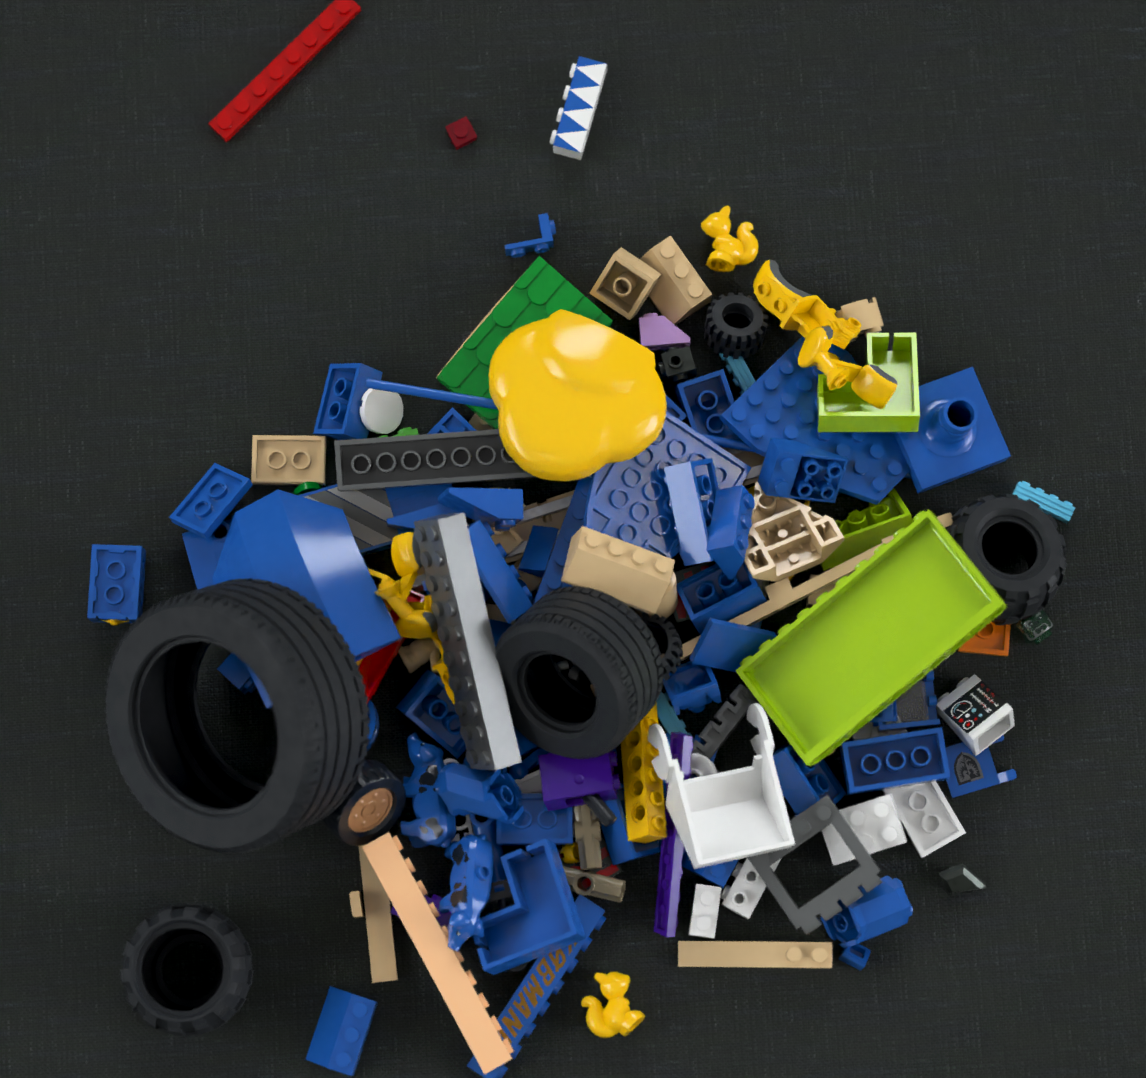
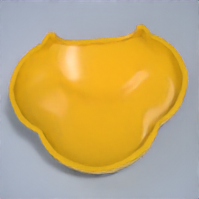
M560 309L548 318L526 324L511 332L496 348L490 361L489 392L499 410L498 429L502 444L510 457L524 471L533 476L553 481H572L585 478L600 470L607 463L626 461L640 454L657 439L662 431L666 418L667 401L662 381L656 371L654 353L627 336L594 320Z

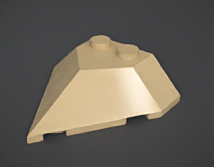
M756 481L754 488L755 507L752 510V526L749 529L748 535L749 546L746 549L744 560L753 578L774 582L783 580L823 563L844 541V536L833 518L827 515L823 517L813 512L810 507L792 498L766 496Z

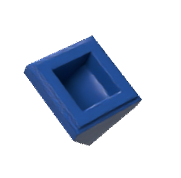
M860 944L843 948L838 959L861 971L867 963L871 950Z

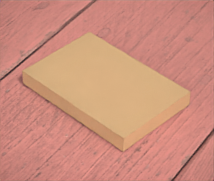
M253 435L252 484L301 485L304 482H316L326 486L327 437Z

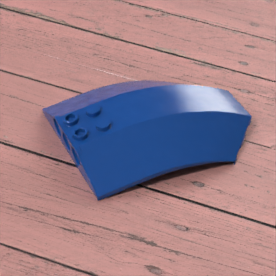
M278 489L234 513L212 578L214 585L228 580L250 578L278 583L281 586L290 588L291 591L298 592L300 596L306 597L308 602H313L316 608L321 609L324 616L329 617L331 624H335L338 632L343 635L345 643H348L350 646L349 650L354 654L355 662L401 639L383 599L375 593L378 590L355 541L343 509ZM246 664L266 708L269 709L272 707V703L257 675Z

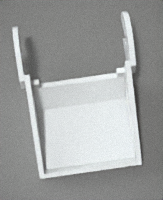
M758 703L749 705L747 710V720L759 730V734L750 740L757 754L753 758L752 766L683 780L684 773L680 771L678 760H672L664 730L659 724L649 726L648 741L655 748H658L659 755L651 762L658 777L662 780L665 779L666 783H669L666 807L694 869L790 848L795 844L772 756L775 744L766 712Z

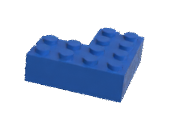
M547 838L526 846L527 852L519 849L500 857L515 905L480 918L483 922L484 937L473 935L475 944L481 947L477 951L485 972L495 975L586 939L556 844Z

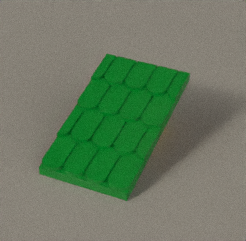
M539 256L437 376V380L451 392L492 399L489 392L491 358L500 343L517 328L548 318L560 309L579 314L607 327L612 324L613 320ZM466 405L492 429H498L499 410Z

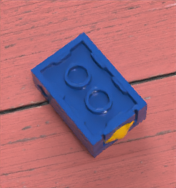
M92 544L87 618L91 622L110 623L113 626L121 623L132 624L142 615L146 550L142 546Z

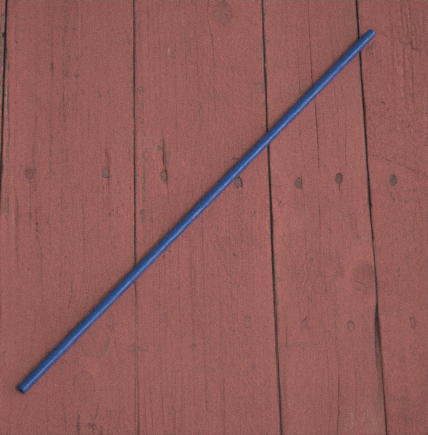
M370 378L366 379L365 388L498 410L490 398ZM702 434L720 447L755 453L742 440ZM908 473L904 478L911 479L910 474Z

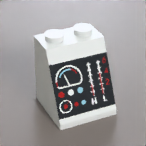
M975 674L970 678L962 679L954 691L950 694L949 692L943 694L937 701V713L975 756L1015 726L1012 707Z

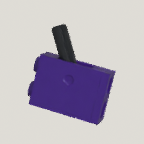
M609 751L606 754L590 759H574L554 753L538 755L543 802L548 811L587 805L605 827L614 824L617 819L616 815L604 801L618 799L617 789H621L619 775L614 772V766H618L615 751Z

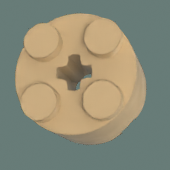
M875 297L871 298L870 303L868 299H863L843 305L841 310L835 313L837 318L848 320V318L852 317L857 319L861 323V331L858 335L864 334L865 338L867 333H879L882 331L881 327L884 326ZM858 336L855 337V338H852V340H851L850 342L856 341V339L858 338Z

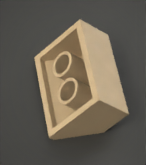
M671 236L652 247L640 258L641 261L661 273L660 278L648 296L661 315L674 325H677L711 302L712 293Z

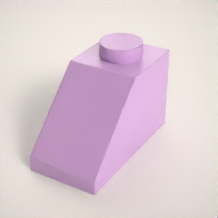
M647 313L639 318L640 344L650 351L667 350L672 347H690V337L666 317L658 316L657 313Z

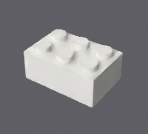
M892 793L839 810L869 854L907 842ZM832 823L822 829L833 866L856 859Z

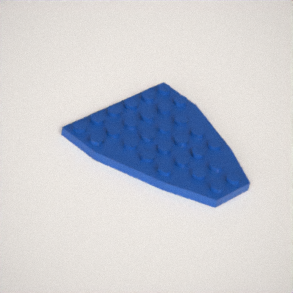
M802 336L719 419L755 453L763 457L766 455L770 438L794 440L847 457L849 460L839 492L878 505L910 472L909 466L893 432H818V374L824 373L818 370L817 366L801 368L798 365V356L805 340ZM834 344L831 345L828 352L836 354L840 361L857 365L849 352Z
M666 411L662 431L649 447L629 460L607 463L600 470L592 474L585 505L584 527L672 559L680 550V542L674 529L675 518L669 505L670 494L664 481V467L712 458L719 490L742 485L751 467Z

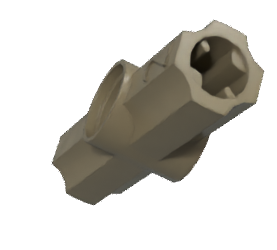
M587 805L574 806L575 841L578 843L580 870L602 868L599 819Z
M563 866L571 891L579 895H590L619 903L622 902L626 880L600 875L590 870L583 871ZM584 876L588 877L591 881L590 889H586L582 885V878Z

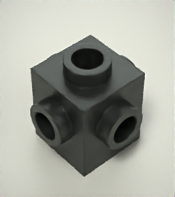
M689 346L684 348L672 347L667 349L666 353L661 354L663 362L658 364L662 377L667 376L669 384L673 382L674 384H680L688 381V378L697 376Z

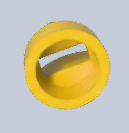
M576 842L573 845H564L560 851V854L564 853V857L561 858L562 861L568 864L580 862L578 844Z

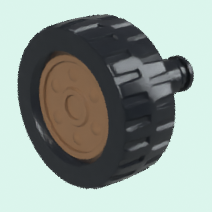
M365 760L361 774L358 776L352 791L348 793L346 799L332 813L322 820L330 831L345 844L352 846L368 844L389 831L400 817L406 801L403 783L383 763L376 760Z

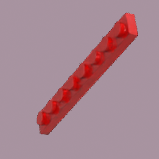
M334 0L208 123L209 126L223 140L228 142L361 11V7L354 0Z

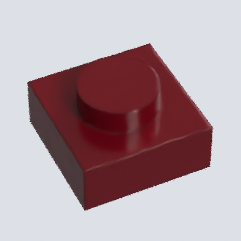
M467 116L445 126V130L456 150L478 140Z

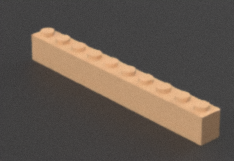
M388 832L363 846L362 848L484 1074L511 1060L510 1054L514 1052L507 1038L502 1040L498 1031L502 1028L495 1015L490 1017L485 1008L489 1004L483 993L477 994L473 985L477 984L473 974L470 970L465 972L461 965V962L465 961L461 952L448 947V928L446 925L441 927L436 919L440 914L433 902L428 904L424 896L428 892L421 880L416 882L412 874L416 870L409 857L404 860L400 852L404 848L397 835L392 837Z

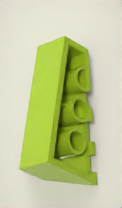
M895 488L878 505L869 503L870 506L860 512L856 509L848 513L849 516L844 521H835L844 536V541L820 564L824 571L834 568L881 544V539L894 535L900 528H907L913 523L911 513Z

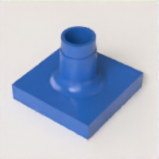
M973 367L919 386L920 420L918 432H893L909 466V474L918 494L999 464L1011 457ZM948 416L953 417L960 427L952 424Z

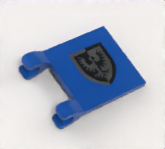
M1002 735L992 744L1003 741L1004 735ZM964 742L945 747L951 776L946 781L952 798L1011 781L1017 777L1014 769L997 774L989 747L977 756L972 753Z

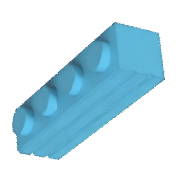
M719 353L722 361L725 360L727 363L726 369L728 373H732L734 377L733 382L735 386H739L741 396L755 382L742 356H739V359H733L732 356L725 358L722 353Z
M1019 481L1012 494L1017 495L1018 499L1024 501L1030 499L1039 504V509L1045 514H1051L1053 518L1066 524L1070 521L1075 510L1072 503L1068 501L1062 502L1053 494L1047 495L1040 488L1030 487L1028 482Z
M661 691L657 700L658 718L666 732L670 735L671 732L687 734L684 729L686 727L682 719H678L673 706L671 707L668 702L670 701L668 695Z

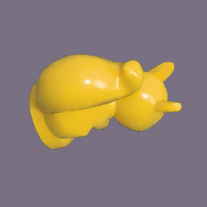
M729 205L724 206L720 212L710 214L701 223L703 231L710 237L715 238L712 244L715 251L708 257L706 265L710 269L719 272L733 271L735 265H747L758 254V241L750 232L754 229L752 223L743 222L737 229V238L729 234L731 230Z
M610 972L608 974L596 973L594 978L600 984V990L608 999V1003L603 1009L601 1002L596 997L590 995L584 997L581 1005L582 1007H588L586 1023L591 1032L598 1037L609 1038L619 1032L626 1036L646 1017L641 1011H631L629 1000L624 998V994L629 987L630 977L619 972Z

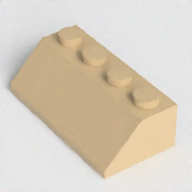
M582 526L571 537L561 582L576 587H588L602 591L615 597L627 606L654 615L669 586L675 560Z

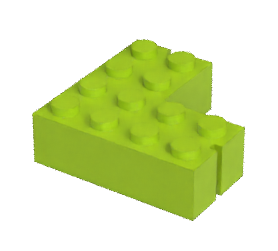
M889 333L866 334V365L878 366L897 381V388L883 409L876 408L861 399L852 390V382L847 381L843 387L829 390L827 377L824 374H818V432H918L920 403L916 333H894L892 351H888Z

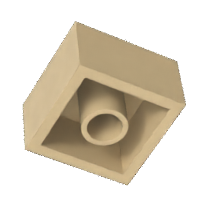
M621 247L612 255L590 294L631 320L640 310L660 278L661 273Z

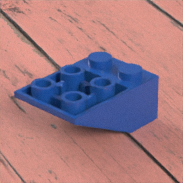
M770 438L758 483L766 496L835 503L849 459L798 441Z

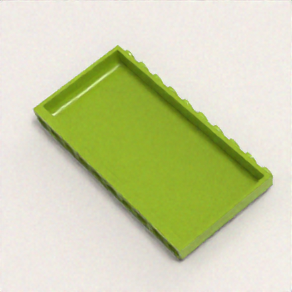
M930 510L919 512L913 518L914 522L907 528L902 527L893 535L894 539L888 544L883 543L878 546L870 559L859 562L854 567L855 571L852 574L840 578L835 583L836 587L829 593H822L816 599L817 603L810 609L805 608L799 612L797 620L791 625L786 624L781 627L777 632L779 635L773 640L769 639L762 643L758 648L759 651L753 656L750 655L740 662V667L736 670L737 674L807 766H813L822 761L1007 608L1006 603Z

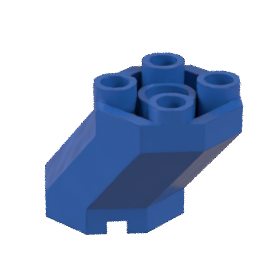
M451 762L442 768L438 773V780L434 783L436 792L442 797L450 814L453 816H466L473 813L509 824L517 821L524 811L523 804L519 806L518 799L522 798L519 786L511 774H501V770L487 772Z
M881 877L880 879L883 883L870 892H867L862 885L859 886L864 896L848 907L844 905L841 899L837 902L843 909L841 912L828 921H825L821 916L828 936L833 941L838 939L842 942L839 945L847 948L906 924L908 917L913 913V908L910 905L903 884L898 878Z

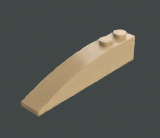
M678 941V967L832 968V942Z

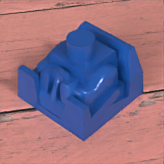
M688 661L680 664V666H676L677 671L674 674L670 672V678L667 681L663 679V685L676 715L680 714V709H688L693 713H699L712 700L716 703L722 702L718 682L711 667Z

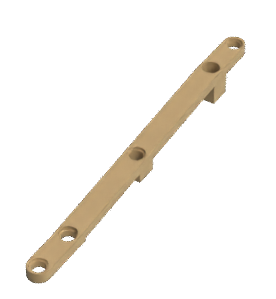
M951 512L937 517L944 527L953 524ZM893 535L881 539V544H888L894 539ZM881 544L792 588L788 578L765 586L769 601L727 622L752 626L834 584L843 576H849L855 571L854 567L862 560L870 559L874 555V550ZM700 636L682 644L683 657H680L681 662L691 656ZM591 684V685H590L591 692H592L593 696L596 697L594 687H593V685Z

